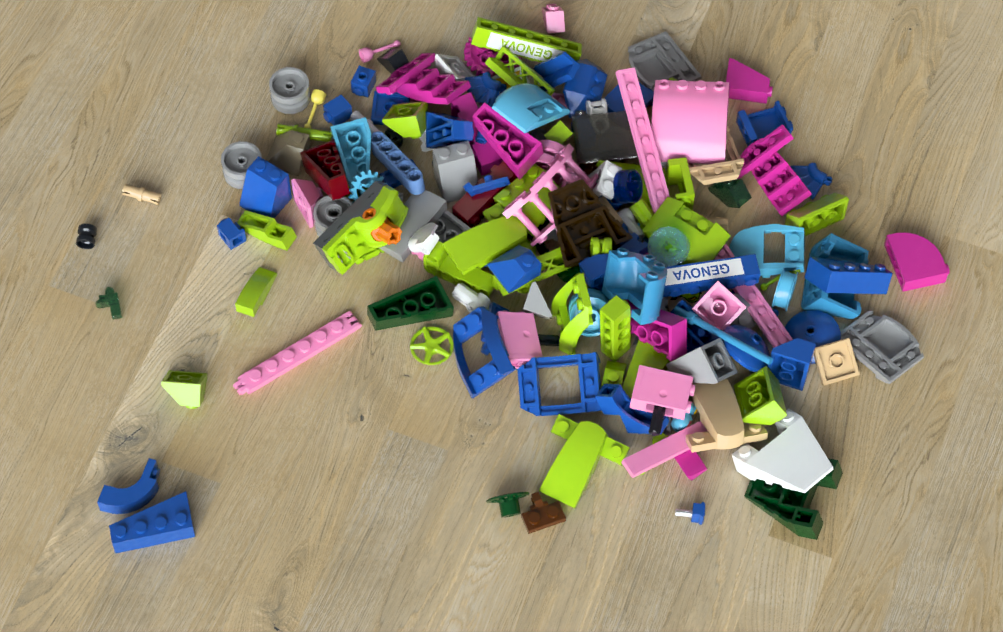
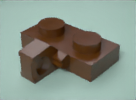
M539 492L531 494L533 505L530 506V511L521 514L528 534L566 521L559 501L548 504L547 500L542 501Z

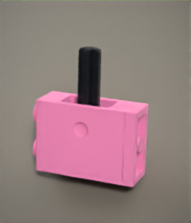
M505 310L497 312L500 335L509 354L508 358L516 369L526 364L533 357H543L541 346H559L560 336L537 333L533 313H525L523 311L508 312Z
M639 365L630 408L653 413L649 434H652V436L660 435L664 416L684 420L685 413H690L692 402L688 400L689 396H694L696 385L692 384V376Z

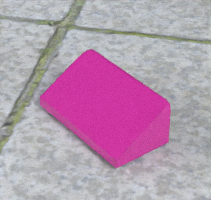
M688 450L674 457L691 481L707 470V467L696 452L692 453Z

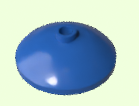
M819 310L800 312L793 316L785 326L793 340L796 338L807 339L815 343L816 347L841 340L840 328L835 319ZM812 329L814 332L808 333V330ZM814 355L811 364H816Z
M731 324L723 330L770 356L764 340L755 331L738 324ZM723 340L729 354L746 369L757 372L765 366L768 367V364Z

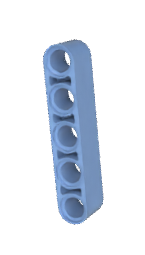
M373 132L371 134V151L373 155L411 194H422L426 188L422 172L383 132Z

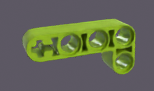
M438 241L429 255L424 254L423 256L424 269L428 273L456 286L463 282L476 293L481 292L488 298L494 289L493 275L477 267L462 275L453 260L447 255L442 242Z

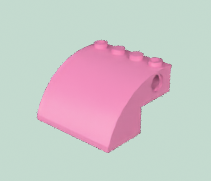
M655 80L651 129L660 162H668V159L683 157L687 158V163L714 164L725 162L729 82Z

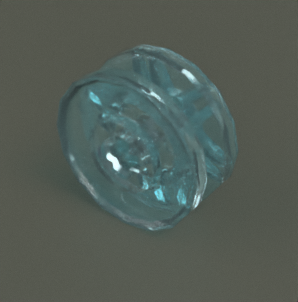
M669 226L659 228L653 232L647 246L649 255H653L655 260L665 264V267L681 265L685 262L690 252V243L687 236L679 229ZM670 243L671 245H673V247L670 248L668 252V250H666L665 247L669 246Z

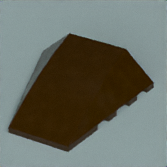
M583 179L548 193L565 268L579 267V263L583 259L592 257L590 254L591 237H598L599 239L611 238L612 250L618 249L633 238L629 232L627 233L618 219L616 220L611 215L610 210L598 200L599 197Z

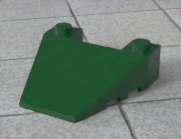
M829 459L833 470L806 493L782 488V485L776 483L772 485L766 484L764 480L757 479L756 481L750 480L744 496L797 536L817 540L823 526V520L818 510L809 509L818 486L837 489L843 472L838 460Z

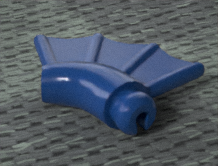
M485 72L482 76L465 77V80H469L471 85L467 92L473 94L475 102H486L488 90L490 89L500 93L507 89L506 84L492 79L490 72Z
M810 163L808 166H790L812 195L810 197L812 200L815 199L822 185L830 186L833 178L820 171L816 163Z

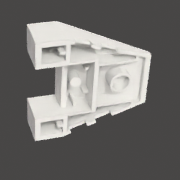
M788 408L786 410L787 416L775 422L779 433L775 439L760 451L745 443L731 455L737 472L754 481L760 479L764 480L766 484L772 485L776 483L782 485V488L806 493L833 470V466L803 417Z

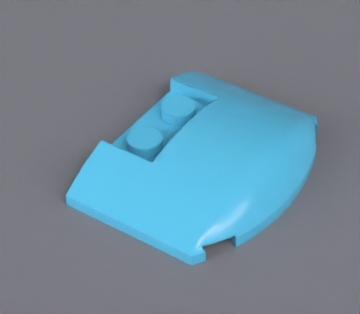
M522 83L506 89L497 96L492 106V109L524 133L570 113L568 108L537 85Z

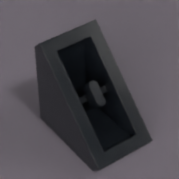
M390 49L377 58V61L391 74L409 63L402 49Z

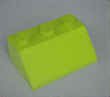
M838 193L824 195L819 200L808 202L799 209L790 210L786 215L785 225L804 228L806 237L844 220L849 198Z
M767 366L734 385L736 399L744 423L772 425L787 416L779 380Z

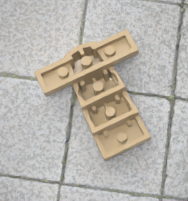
M727 378L716 384L692 383L696 385L693 404L699 411L700 421L707 430L706 432L686 435V443L692 453L710 449H732L745 443L768 440V432L763 424L751 423L743 425L737 399Z

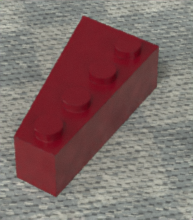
M334 139L300 152L305 172L332 200L341 199L345 195L350 194Z
M504 161L499 166L494 165L489 175H492L493 180L508 176L510 183L518 178ZM481 178L476 185L485 183V180ZM507 186L476 194L473 197L467 192L452 207V214L470 228L477 226L481 219L484 218L483 211L496 204L493 197Z

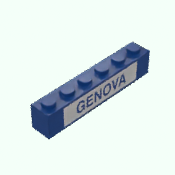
M756 254L666 267L668 272L663 297L697 294L707 291L717 281L728 289L743 285H755L759 283L760 278Z

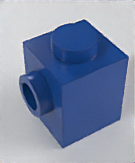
M358 66L351 80V92L357 96L368 98L376 83V71Z
M342 95L323 105L324 119L333 126L342 124L350 119L352 106Z

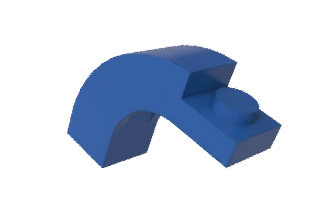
M149 458L141 478L131 487L115 488L104 485L97 501L100 511L112 514H126L147 505L159 490L157 479L160 474V468H158L157 461Z

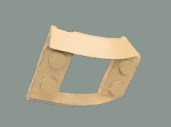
M727 126L726 162L697 167L694 163H688L690 174L703 185L735 180L739 177L744 165V159H741L736 149L729 126Z

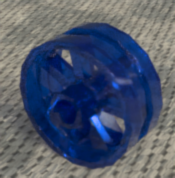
M635 169L620 170L616 173L613 188L618 202L622 204L636 203L641 199L643 182L640 174Z

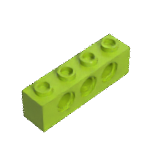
M617 295L600 309L601 352L614 362L631 349L630 305L626 300L619 298Z

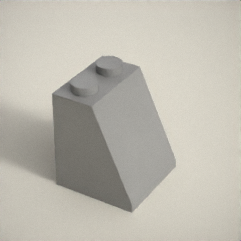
M469 141L433 150V174L441 196L447 203L458 201L467 193L463 188L465 184L470 182L472 186H475L478 182L475 158Z
M721 338L666 364L669 372L692 376V383L716 384L738 373Z

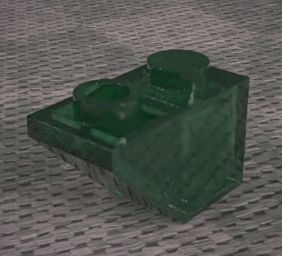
M742 179L713 183L708 187V190L727 207L740 208L752 198Z

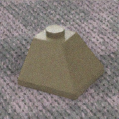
M291 130L277 135L266 161L288 174L299 176L303 167L300 152L311 148L309 134Z

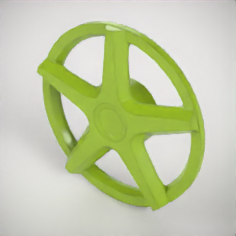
M423 327L412 337L410 350L413 357L420 363L437 365L443 363L451 356L453 340L449 332L442 328ZM429 331H438L442 335L434 339ZM423 333L425 342L414 344L416 338ZM447 338L450 342L449 352L440 346ZM414 349L425 350L424 361L415 354ZM436 353L445 356L440 361L430 362L432 355Z

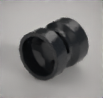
M92 224L79 225V236L76 239V245L82 249L94 248V237L97 234V228Z

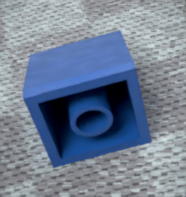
M258 156L247 169L239 205L247 211L275 218L292 199L289 174Z

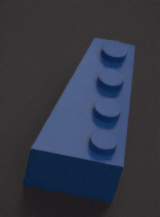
M810 257L804 278L825 293L887 294L893 273L882 264L871 265Z

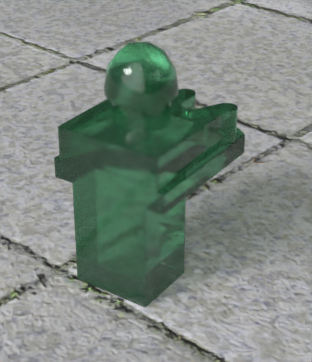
M108 286L105 289V295H99V300L96 301L95 305L97 308L110 307L112 319L122 318L118 293H114V289Z

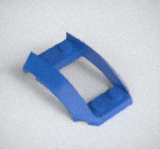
M484 306L478 307L453 325L455 360L460 376L471 398H475L516 370L508 358L509 354L500 335L497 322L499 317ZM483 330L485 341L493 360L471 374L464 357L462 344Z
M597 352L531 358L530 361L517 369L520 408L536 416L602 411L595 397L601 389L599 363L601 362ZM578 366L581 403L541 406L538 369Z

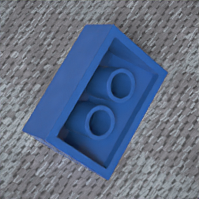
M796 338L772 349L770 357L773 358V361L768 365V368L781 385L803 391L816 344L807 339Z

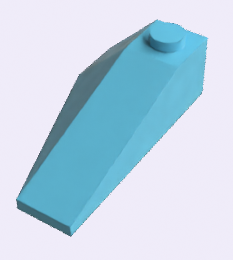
M366 117L331 126L332 140L334 139L349 184V181H355L354 175L360 176V171H363L366 175V171L370 170L371 131ZM369 178L363 179L360 183H366V180Z

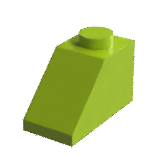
M560 120L544 137L546 140L555 141L562 145L573 133Z
M607 361L602 386L604 384H621L623 386L627 364Z

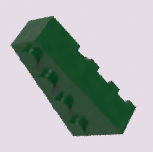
M434 276L368 305L367 316L375 331L452 317L454 307L438 277Z

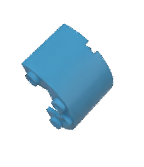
M625 248L609 250L602 294L610 300L616 295L621 299H628L639 308L632 310L631 317L640 325L652 323L657 320V316L660 314L668 271L665 264L655 260L653 255L629 252Z

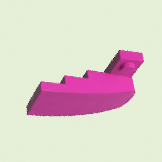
M421 53L408 64L395 70L389 78L376 86L378 93H386V95L397 92L405 97L421 102L449 104L471 88L469 80L456 81L453 74L440 75L438 68L427 69L435 61V53Z
M783 124L765 138L750 144L743 151L740 157L744 159V165L739 177L732 180L735 183L751 171L781 217L812 195L798 175L777 152L794 139Z

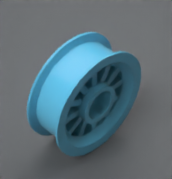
M783 268L771 308L777 306L784 308L785 312H787L799 272L794 274L785 271V268Z

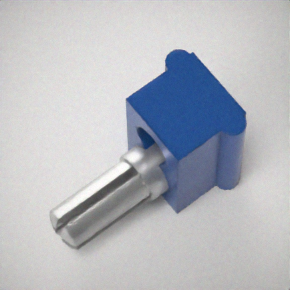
M693 503L692 510L676 509L675 516L689 517L691 522L702 525L705 516V503Z

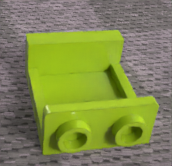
M687 158L668 159L666 171L667 186L678 185L679 193L676 194L675 199L684 202L685 206L693 210L695 192Z

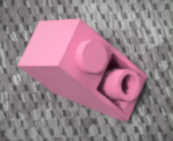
M555 3L546 4V7H542L547 34L565 32L563 9Z

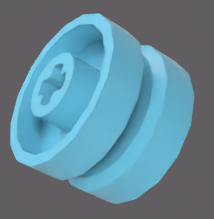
M588 288L592 305L593 325H589L581 335L595 337L600 335V309L609 301L601 291ZM574 294L568 304L570 321L582 312L577 307L578 294Z

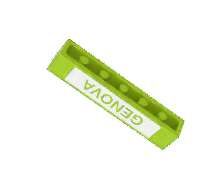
M477 17L472 32V45L491 49L495 52H499L502 46H506L516 56L530 61L543 62L562 52H566L577 61L582 54L581 43Z

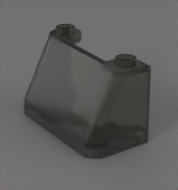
M586 110L575 111V114H571L577 163L583 164L598 162L599 160L611 161L638 157L626 111L590 115L586 113Z

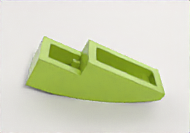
M245 210L237 221L240 228H243L246 233L288 251L297 238L292 227L278 224L275 218Z
M259 267L240 293L235 303L236 311L254 317L259 306L263 305L277 273Z

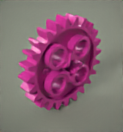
M469 37L464 48V61H467L466 66H471V72L476 70V76L485 72H490L491 77L497 75L485 62L488 57L495 58L498 52L472 45V38ZM504 53L501 61L504 64H509V57Z

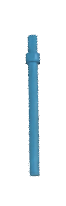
M678 306L674 308L673 312L687 318L689 324H695L768 365L772 363V357L700 319L694 312H688Z

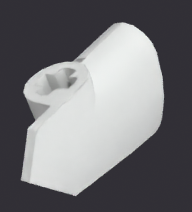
M430 222L418 229L409 239V249L414 253L422 252L429 255L440 239L435 233L438 225Z

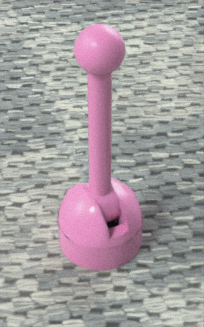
M395 40L394 43L375 50H371L368 47L359 49L360 59L363 63L368 62L375 53L394 46L399 47L401 42Z

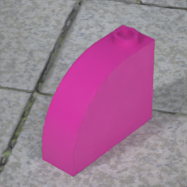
M904 232L886 236L884 246L902 292L946 282L947 276L950 273L947 263L945 264L941 253L929 240L916 234Z

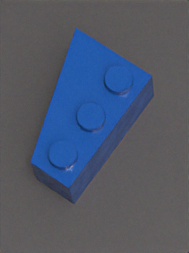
M426 112V148L436 149L437 147H445L473 140V122L445 113Z

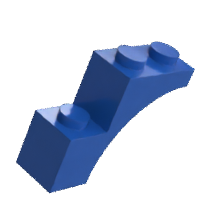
M604 384L595 396L603 414L620 415L628 433L649 434L653 413L630 408L631 398L625 393L621 384ZM664 416L660 434L663 433L670 422L667 416Z

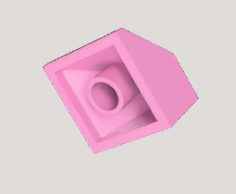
M292 179L294 201L311 228L315 222L313 217L314 207L317 201L323 197L322 191L319 187L316 188L313 181Z
M717 281L693 305L692 310L704 321L723 331L747 306L723 284Z

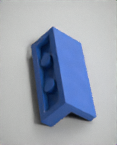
M562 52L535 65L533 69L543 77L544 81L554 88L573 79L580 64L566 52ZM540 87L542 90L547 91L545 87Z

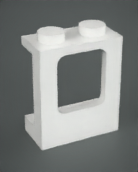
M608 160L603 162L588 176L589 178L595 174L599 176V179L596 181V187L592 189L598 197L602 195L612 200L622 168Z

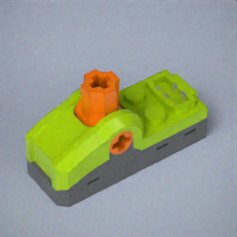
M375 181L313 242L330 268L343 275L370 247L378 248L390 244L396 245L401 240L402 230L400 227L406 218L409 208L402 203L397 190L381 181Z

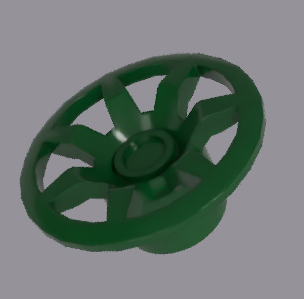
M529 492L503 494L489 498L486 502L499 503L501 518L517 516L521 514L519 498L528 496Z

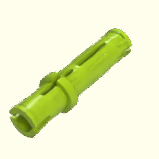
M279 123L277 125L276 135L293 130L309 134L310 140L323 142L332 140L331 131L303 128L298 125L289 126Z

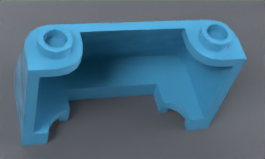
M831 233L812 247L808 263L810 257L868 264L869 251ZM805 279L801 301L802 309L806 311L819 310L830 316L846 319L858 317L862 310L860 302L854 301L855 293H825Z

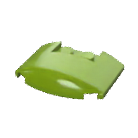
M671 197L665 199L642 229L643 234L646 233L650 240V245L663 257L677 265L714 260L731 237L718 223H712L685 206L684 202Z

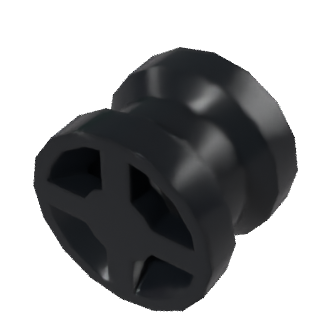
M388 128L384 134L398 148H401L403 145L402 136Z

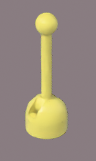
M314 89L312 91L311 101L314 105L304 128L311 129L310 124L316 107L325 101L326 93L322 90Z

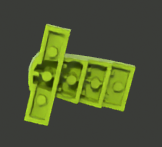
M500 203L483 211V215L488 222L471 228L442 243L462 275L476 267L481 269L489 262L518 245L530 249L537 257L527 243V229L516 216L512 215L507 219L502 214L504 209Z
M559 414L551 429V433L567 441L552 464L539 492L576 509L583 491L586 490L589 480L595 472L600 456L622 466V460L626 458L630 447L609 438L604 429L596 423L590 421L577 423Z

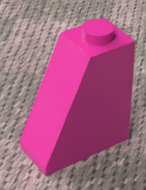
M729 58L726 82H729V99L766 104L767 98L771 97L773 86H769L770 78L733 58Z

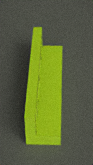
M502 46L495 58L488 57L485 62L490 69L511 87L527 83L526 76L531 75L534 79V85L545 87L550 96L555 91L553 87L506 46ZM504 53L509 57V64H504L501 61ZM514 65L521 66V75L515 74Z
M560 247L537 257L541 262V271L547 269V272L541 273V275L514 291L529 286L535 281H541L572 268H565L564 265L557 266L563 263ZM493 275L495 290L499 289L502 296L510 294L504 289L496 276Z

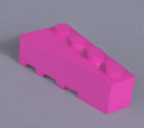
M470 92L457 97L451 102V115L473 122L474 136L473 140L469 141L474 154L475 165L481 176L489 174L491 172L490 169L494 165L499 166L503 159L488 141L486 144H480L475 141L478 129L474 125L473 115L479 108Z
M485 102L474 113L473 121L475 127L520 180L543 155L542 143L530 134L522 132Z
M628 299L626 300L630 305V314L633 309H639ZM660 309L657 320L649 324L640 325L631 317V334H636L643 343L648 342L654 347L653 349L656 352H662L667 355L666 358L671 362L687 354V318Z

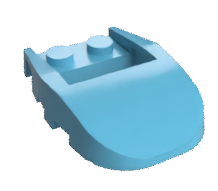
M768 224L746 228L733 237L729 246L735 257L756 254L762 278H770L771 275L781 274L783 268L787 272L800 269L801 273L805 269V231L802 227ZM771 232L785 234V263H764V234Z

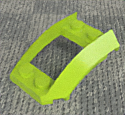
M583 273L574 275L557 293L551 305L552 317L556 316V323L561 325L562 329L560 330L559 350L569 355L576 354L575 348L577 347L580 335L589 325H593L592 305ZM573 290L574 294H578L577 307L582 312L570 321L566 303Z

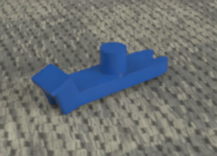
M487 175L484 177L485 183L472 186L468 182L463 188L473 197L476 194L507 186L510 184L508 176L493 180L492 175Z

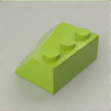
M534 164L520 180L516 178L493 197L495 203H500L502 208L505 209L523 191L526 193L530 191L529 189L534 185L532 182L545 170ZM543 186L537 192L539 194L538 197L551 210L548 193L551 191ZM528 201L521 207L523 209L522 212L537 228L546 221V216L533 202ZM527 229V233L534 237V235Z

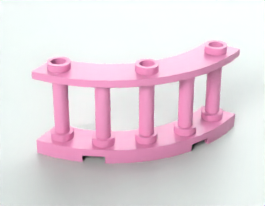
M567 144L555 154L548 165L550 167L547 172L543 171L532 182L534 185L529 189L530 191L527 193L523 191L505 207L502 213L507 219L512 215L514 217L517 216L534 235L530 243L532 247L537 243L542 244L548 238L547 234L555 228L552 211L538 197L539 194L537 192L543 186L547 187L550 191L558 189L552 179L556 173L560 174L568 184L576 181L565 169V163L591 189L597 185L596 181L599 176L595 174L589 178L572 159L571 153L574 148L570 144ZM528 201L533 202L550 221L541 231L522 212L523 209L521 207Z

